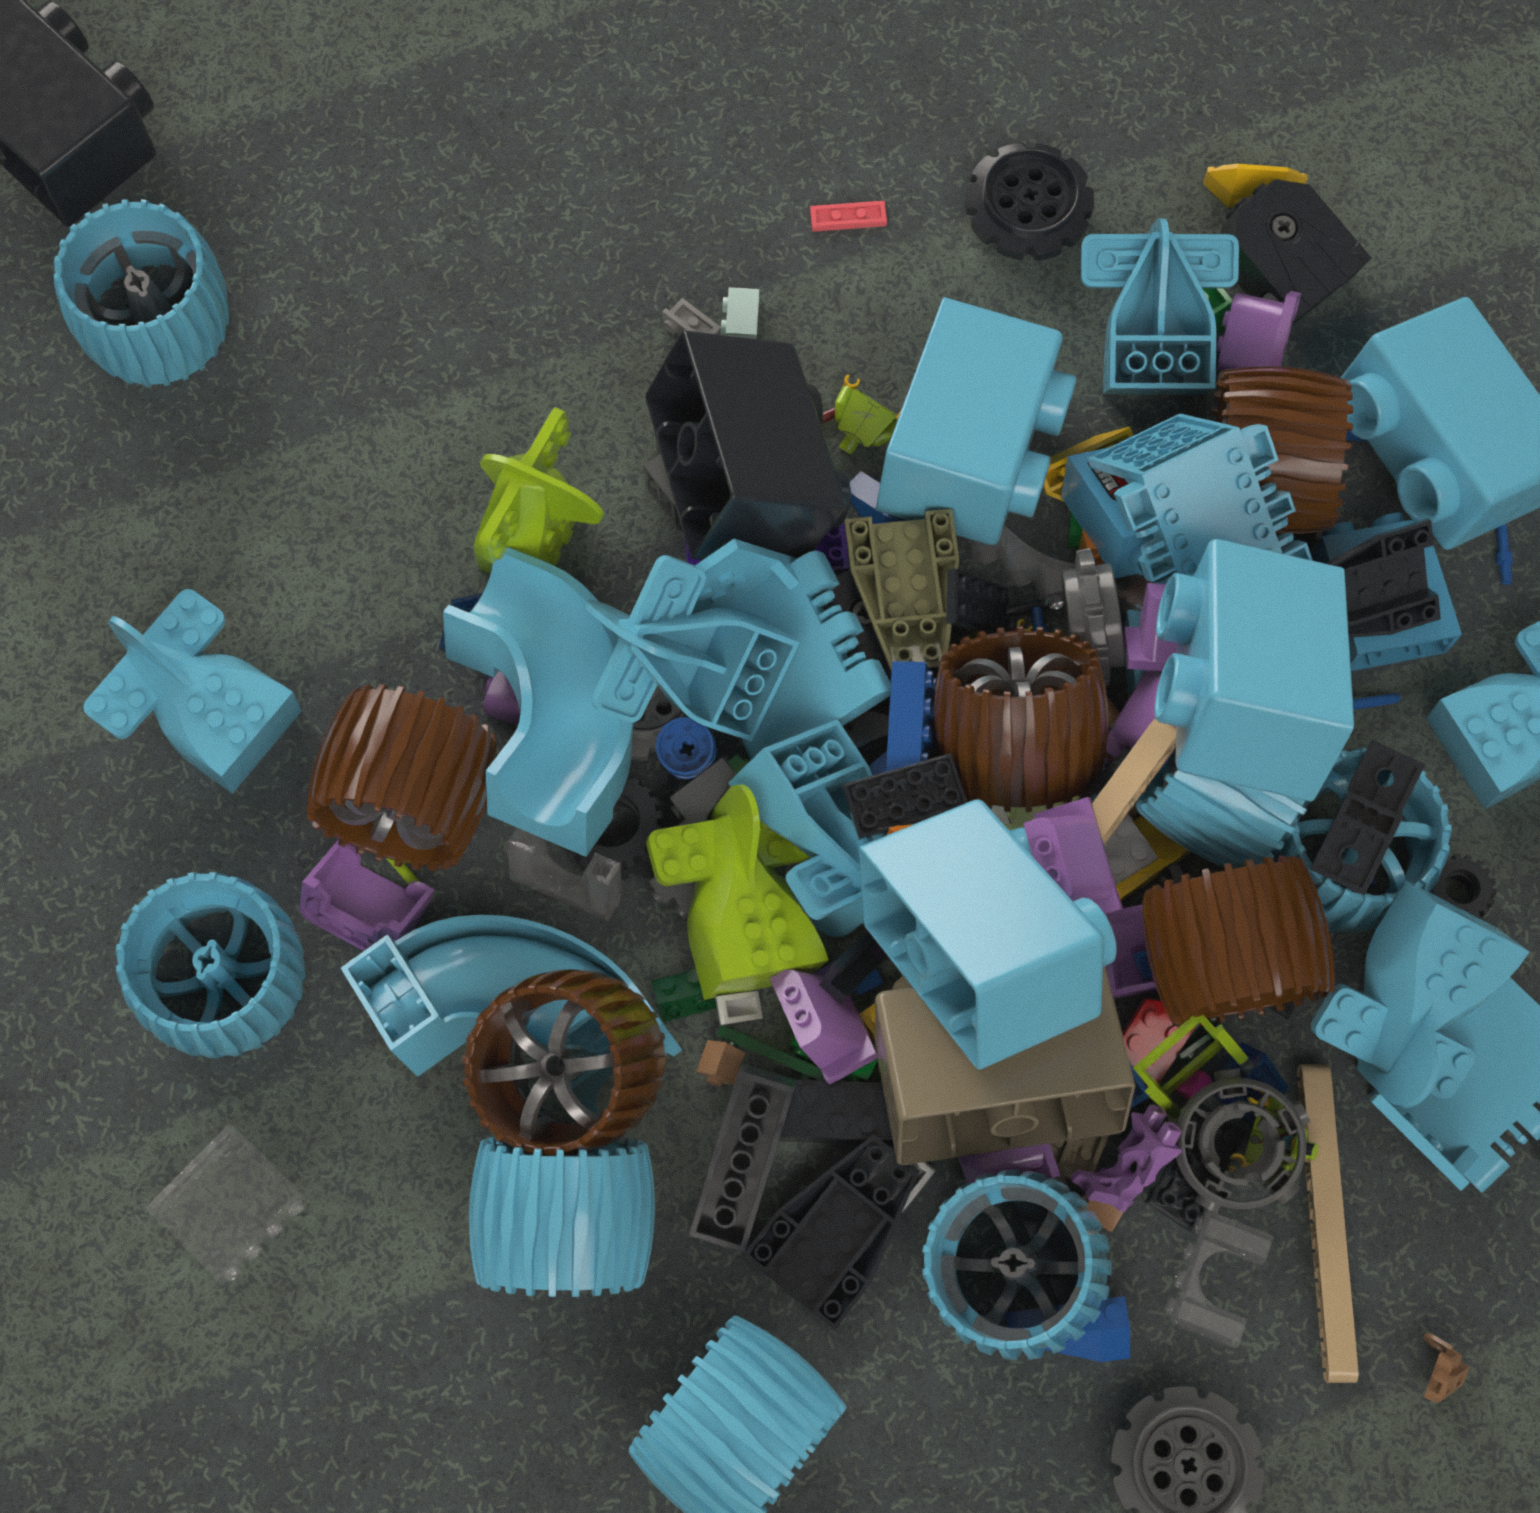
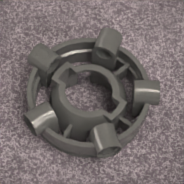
M1240 1068L1215 1071V1082L1202 1087L1194 1093L1183 1106L1178 1118L1168 1117L1166 1121L1177 1125L1182 1131L1176 1141L1182 1152L1176 1157V1161L1184 1178L1198 1192L1194 1202L1215 1213H1218L1221 1206L1232 1209H1253L1270 1204L1275 1200L1281 1205L1285 1204L1300 1189L1296 1180L1301 1173L1306 1157L1304 1125L1310 1123V1119L1299 1099L1290 1102L1281 1092L1268 1084L1254 1079L1241 1078ZM1246 1087L1263 1091L1257 1105L1247 1101H1235L1232 1104L1217 1107L1209 1115L1198 1108L1206 1098L1216 1092L1218 1098L1223 1099L1247 1095ZM1269 1095L1282 1105V1107L1274 1110L1277 1119L1263 1108ZM1194 1111L1205 1119L1199 1132L1198 1148L1201 1150L1204 1165L1208 1172L1219 1179L1217 1183L1205 1178L1203 1184H1201L1193 1174L1187 1161L1185 1147L1193 1149L1197 1123L1190 1121ZM1254 1111V1116H1261L1257 1125L1264 1141L1260 1157L1249 1166L1236 1167L1232 1176H1229L1228 1171L1220 1172V1167L1218 1166L1220 1158L1214 1146V1137L1217 1129L1227 1120L1242 1118L1246 1112ZM1281 1125L1288 1135L1297 1133L1298 1150L1296 1159L1287 1155L1284 1156L1286 1143L1285 1139L1279 1136L1278 1126ZM1283 1160L1295 1163L1290 1174L1284 1168H1279ZM1260 1180L1262 1183L1264 1182L1263 1186L1270 1194L1254 1200H1230L1232 1192L1224 1188L1223 1184L1225 1182L1233 1186L1246 1188L1249 1187V1182Z

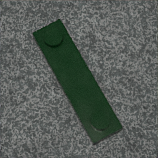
M721 1025L717 1032V1035L722 1037L721 1042H726L736 1048L740 1045L800 1072L798 1077L803 1080L817 1079L822 1081L824 1077L819 1067L729 1027Z

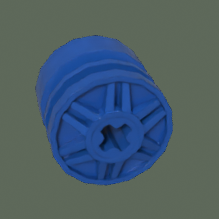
M688 717L673 719L664 725L657 736L655 747L658 759L666 770L678 779L694 780L715 764L718 751L715 739L708 728ZM685 745L694 748L691 750L692 755L690 757L686 754H681L685 751Z

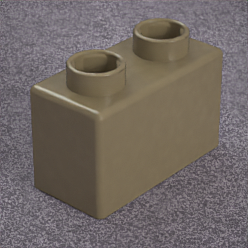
M1103 967L1102 1012L1100 1016L981 1070L975 1068L904 976L894 983L892 990L879 992L876 996L875 1048L898 1164L908 1165L1117 1134L1125 1130L1135 1090V1082L1105 967Z

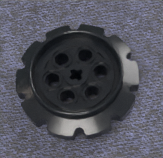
M1014 143L999 148L997 157L987 155L977 164L971 175L972 183H969L966 188L965 211L967 215L973 216L971 220L972 230L985 245L990 243L996 244L997 253L1012 259L1023 260L1025 255H1032L1034 260L1039 261L1060 255L1063 245L1071 248L1079 242L1088 227L1089 222L1086 219L1092 217L1094 193L1091 187L1085 186L1088 176L1084 169L1073 158L1067 160L1061 158V150L1045 144L1036 143L1033 148H1027L1024 143Z

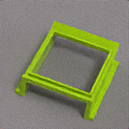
M1192 1015L1189 1020L1184 1022L1136 1064L1133 1069L1149 1086L1145 1092L1160 1107H1163L1170 1117L1178 1118L1181 1110L1168 1095L1179 1085L1185 1082L1223 1047L1239 1065L1244 1063L1248 1056L1221 1025L1215 1028L1204 1015L1199 1017ZM1198 1023H1201L1215 1041L1161 1087L1145 1070Z

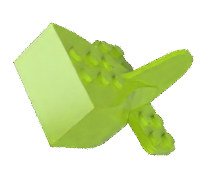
M557 407L552 409L526 454H519L509 458L496 454H485L481 459L480 466L495 484L473 546L479 569L491 574L493 563L497 559L501 560L507 547L556 566L561 555L559 551L563 544L567 545L573 534L571 529L575 522L598 524L601 522L604 516L601 507L589 496L570 486L563 475L554 468L558 460L560 448L562 446L565 447L571 437L566 411Z
M744 784L731 786L714 807L710 821L658 829L649 835L646 844L657 882L663 886L696 882L688 912L687 932L704 1000L771 987L773 985L770 978L785 970L814 974L829 960L811 917L806 913L787 881L773 869V867L804 862L810 857L760 821L755 797L748 786Z

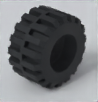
M1454 854L1451 858L1448 855L1441 875L1429 893L1480 919L1493 906L1495 900L1492 898L1496 896L1497 889L1492 888L1496 882L1494 878H1489L1488 875L1491 873L1489 868L1483 869L1481 867L1483 862L1480 860L1473 862L1472 856L1469 855L1461 858V854ZM1445 879H1455L1466 886L1470 895L1469 904L1457 903L1447 895Z

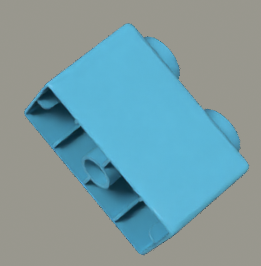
M944 297L939 306L886 451L876 511L911 521L924 519L925 511L952 509L956 535L987 545L998 543L1008 512L1029 518L1033 517L1051 458L1047 455L1031 451L1029 448L1035 430L1059 436L1077 377L1054 370L1063 340L1061 332Z
M1462 297L1374 334L1341 376L1342 379L1349 381L1352 386L1350 392L1353 393V400L1347 402L1353 406L1354 412L1347 415V422L1353 423V430L1351 431L1353 435L1370 443L1397 482L1399 501L1405 512L1416 522L1429 518L1432 522L1434 537L1442 548L1449 550L1540 507V394L1471 299Z
M1213 539L1208 543L1195 575L1189 576L1174 573L1169 578L1162 594L1157 615L1156 634L1162 641L1177 644V653L1169 656L1161 673L1155 698V718L1159 723L1176 726V767L1179 771L1312 802L1318 795L1354 728L1345 571L1342 567L1221 539Z
M977 799L859 847L863 922L866 929L976 1069L981 1070L1100 1016L1102 1012L1103 967L1111 964L1115 960L1117 953L1112 927L1104 912L1095 902L1088 898L1072 901L1035 860L1031 853L1025 828L1018 827L1009 831L983 801Z

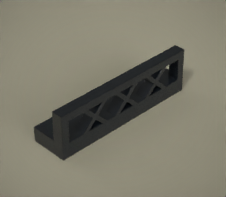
M867 931L832 964L819 985L842 1003L889 957L869 931Z

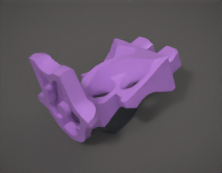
M1149 1105L1144 1114L1136 1112L1131 1114L1133 1128L1127 1138L1118 1146L1120 1153L1118 1155V1162L1114 1167L1109 1169L1099 1168L1096 1172L1077 1170L1072 1174L1070 1180L1084 1190L1088 1200L1112 1205L1120 1212H1125L1127 1207L1134 1203L1139 1194L1156 1186L1166 1164L1181 1154L1182 1149L1176 1141L1182 1131L1171 1122H1164L1162 1125L1167 1112L1163 1107ZM1136 1161L1137 1169L1135 1173H1132L1130 1167Z

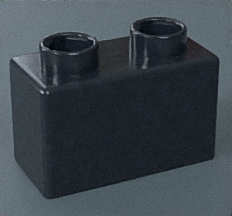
M0 0V164L65 226L69 227L156 156V149L143 122V118L153 111L154 103L143 84L121 62L114 60L101 70L84 55L88 51L89 45L83 32L69 14L57 3L48 0L39 8L34 9L26 0Z
M682 331L649 386L645 400L690 557L692 559L704 560L733 539L795 558H800L806 553L815 551L828 531L837 529L844 522L851 503V487L845 471L833 464L821 427L823 420L822 398L814 385L807 384L794 345L788 342Z

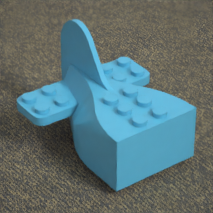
M1158 218L1150 227L1148 234H1090L1084 238L1081 244V282L1088 288H1123L1110 312L1106 326L1102 394L1206 395L1215 389L1216 321L1212 307L1202 288H1230L1238 281L1239 242L1235 236L1229 234H1173L1169 232L1167 220L1165 218Z
M667 555L659 557L654 563L630 616L614 607L588 599L584 606L586 611L616 633L619 639L592 696V705L602 714L632 723L642 717L658 685L666 698L694 721L752 742L800 642L767 619L729 608H711L691 615L705 584L706 575L698 567Z
M191 589L181 591L143 635L122 619L112 616L108 621V625L127 652L85 701L84 712L91 720L114 737L125 739L154 711L163 733L175 750L189 763L233 794L302 712L294 693L242 659L223 654L202 653L223 629L226 619L219 608Z
M1540 621L1523 629L1515 638L1517 649L1534 675L1507 673L1486 678L1440 699L1426 718L1484 810L1540 780Z
M838 719L763 748L728 783L730 787L738 784L748 786L755 797L760 821L811 858L793 867L786 874V881L806 913L811 917L816 928L824 934L834 937L847 935L864 923L859 847L887 835L886 832L858 840L842 784L873 775L868 764Z
M1405 881L1369 944L1365 961L1364 994L1345 984L1336 985L1335 990L1329 992L1313 1018L1311 1030L1321 1040L1356 1056L1364 1078L1390 1103L1401 1108H1410L1421 1103L1430 1093L1441 1099H1448L1456 1093L1475 1061V1054L1466 1045L1437 1030L1454 1023L1478 1008L1511 977L1529 954V951L1498 928Z

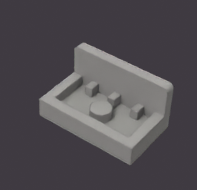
M683 298L670 311L667 308L662 311L663 326L672 334L676 333L679 336L684 330L712 334L721 333L719 325Z

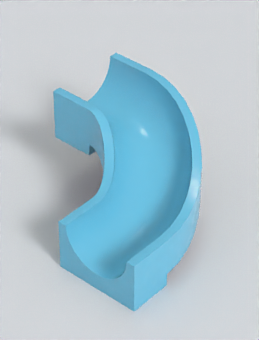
M507 547L501 560L497 559L493 563L487 586L475 607L468 613L448 605L443 611L446 658L491 677H495L500 670L511 684L520 711L518 728L486 770L487 814L586 857L613 819V807L625 786L632 758L633 723L600 713L593 707L591 701L619 639L616 633L611 631L584 608L588 599L598 600L582 583L567 572L545 561Z
M498 915L458 916L435 921L409 932L396 941H393L387 934L341 967V970L389 1049L417 1077L468 1042L466 1039L477 1023L476 1018L484 1009L490 1006L494 998L506 989L531 976L563 969L595 971L628 984V988L643 996L625 972L589 944L551 926L526 919ZM645 998L644 1002L647 1004L651 1011L655 1012V1010L652 1008V1006ZM556 1000L547 1003L530 1016V1021L526 1028L537 1041L548 1045L555 1021L568 1000ZM586 1009L579 1012L570 1025L565 1044L581 1045L589 1053L594 1052L597 1055L612 1053L609 1049V1040L605 1032L601 1031V1025L592 1015L590 1016ZM657 1015L656 1021L661 1033L664 1032L666 1038L663 1040L665 1052L674 1057L682 1049ZM615 1066L586 1070L571 1081L572 1091L576 1098L588 1110L595 1113L598 1112L596 1107L597 1095L604 1083L613 1075V1067Z

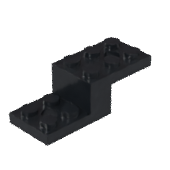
M1371 740L1333 816L1335 819L1310 870L1365 895L1404 817L1401 813L1426 764ZM1389 770L1392 772L1394 780L1391 785L1385 787L1379 784L1377 776L1380 771ZM1351 847L1357 851L1358 860L1354 864L1348 865L1343 862L1341 855L1344 849Z

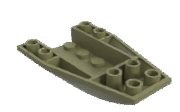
M952 509L925 511L924 519L881 524H872V517L845 519L851 574L891 672L892 661L926 662L929 669L939 668L942 655L948 652L951 625L946 624L947 569H958L959 553Z

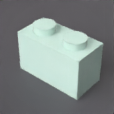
M729 288L728 297H723V313H727V319L721 321V335L757 339L759 289Z

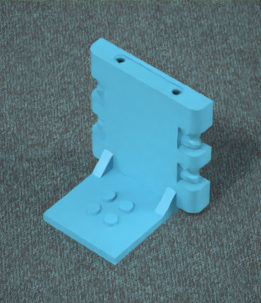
M1178 414L1087 458L1092 469L1124 478L1127 481L1128 485L1114 493L1126 528L1135 531L1137 538H1144L1152 533L1154 535V539L1141 546L1143 555L1138 559L1144 577L1148 581L1167 584L1169 578L1174 573L1194 576L1208 543L1213 539H1221L1313 561L1307 543L1300 540L1292 541L1294 538L1292 532H1285L1276 536L1275 531L1288 525V520L1285 516L1296 510L1290 492L1276 491L1275 482L1259 486L1258 481L1271 475L1270 467L1266 466L1278 461L1266 425L1255 424L1240 430L1236 426Z
M733 539L695 565L705 573L706 581L691 615L711 608H729L767 619L800 642L753 741L745 739L742 741L750 760L763 748L838 719L840 724L844 726L890 696L891 683L878 660L869 659L864 661L866 659L864 652L856 653L850 658L846 654L859 644L855 636L864 631L855 613L842 612L840 605L832 606L826 611L823 609V606L835 598L833 591L830 590L839 585L824 553L812 551L800 558H795Z
M1511 978L1470 1014L1437 1030L1466 1045L1475 1054L1474 1064L1452 1097L1441 1099L1430 1093L1418 1105L1410 1108H1401L1390 1103L1375 1088L1367 1095L1370 1101L1460 1191L1471 1182L1483 1193L1510 1167L1490 1145L1495 1142L1512 1157L1515 1154L1513 1148L1507 1142H1504L1500 1136L1508 1129L1519 1143L1524 1145L1528 1141L1513 1125L1515 1121L1534 1139L1538 1140L1540 1138V1112L1533 1106L1535 1102L1540 1105V1005ZM1357 1064L1355 1068L1361 1073L1359 1065Z

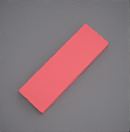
M885 201L810 206L812 232L887 226Z

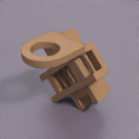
M1425 1333L1423 1336L1424 1341L1440 1354L1424 1398L1439 1403L1463 1385L1469 1366L1461 1361L1462 1355L1454 1350V1346L1430 1333Z

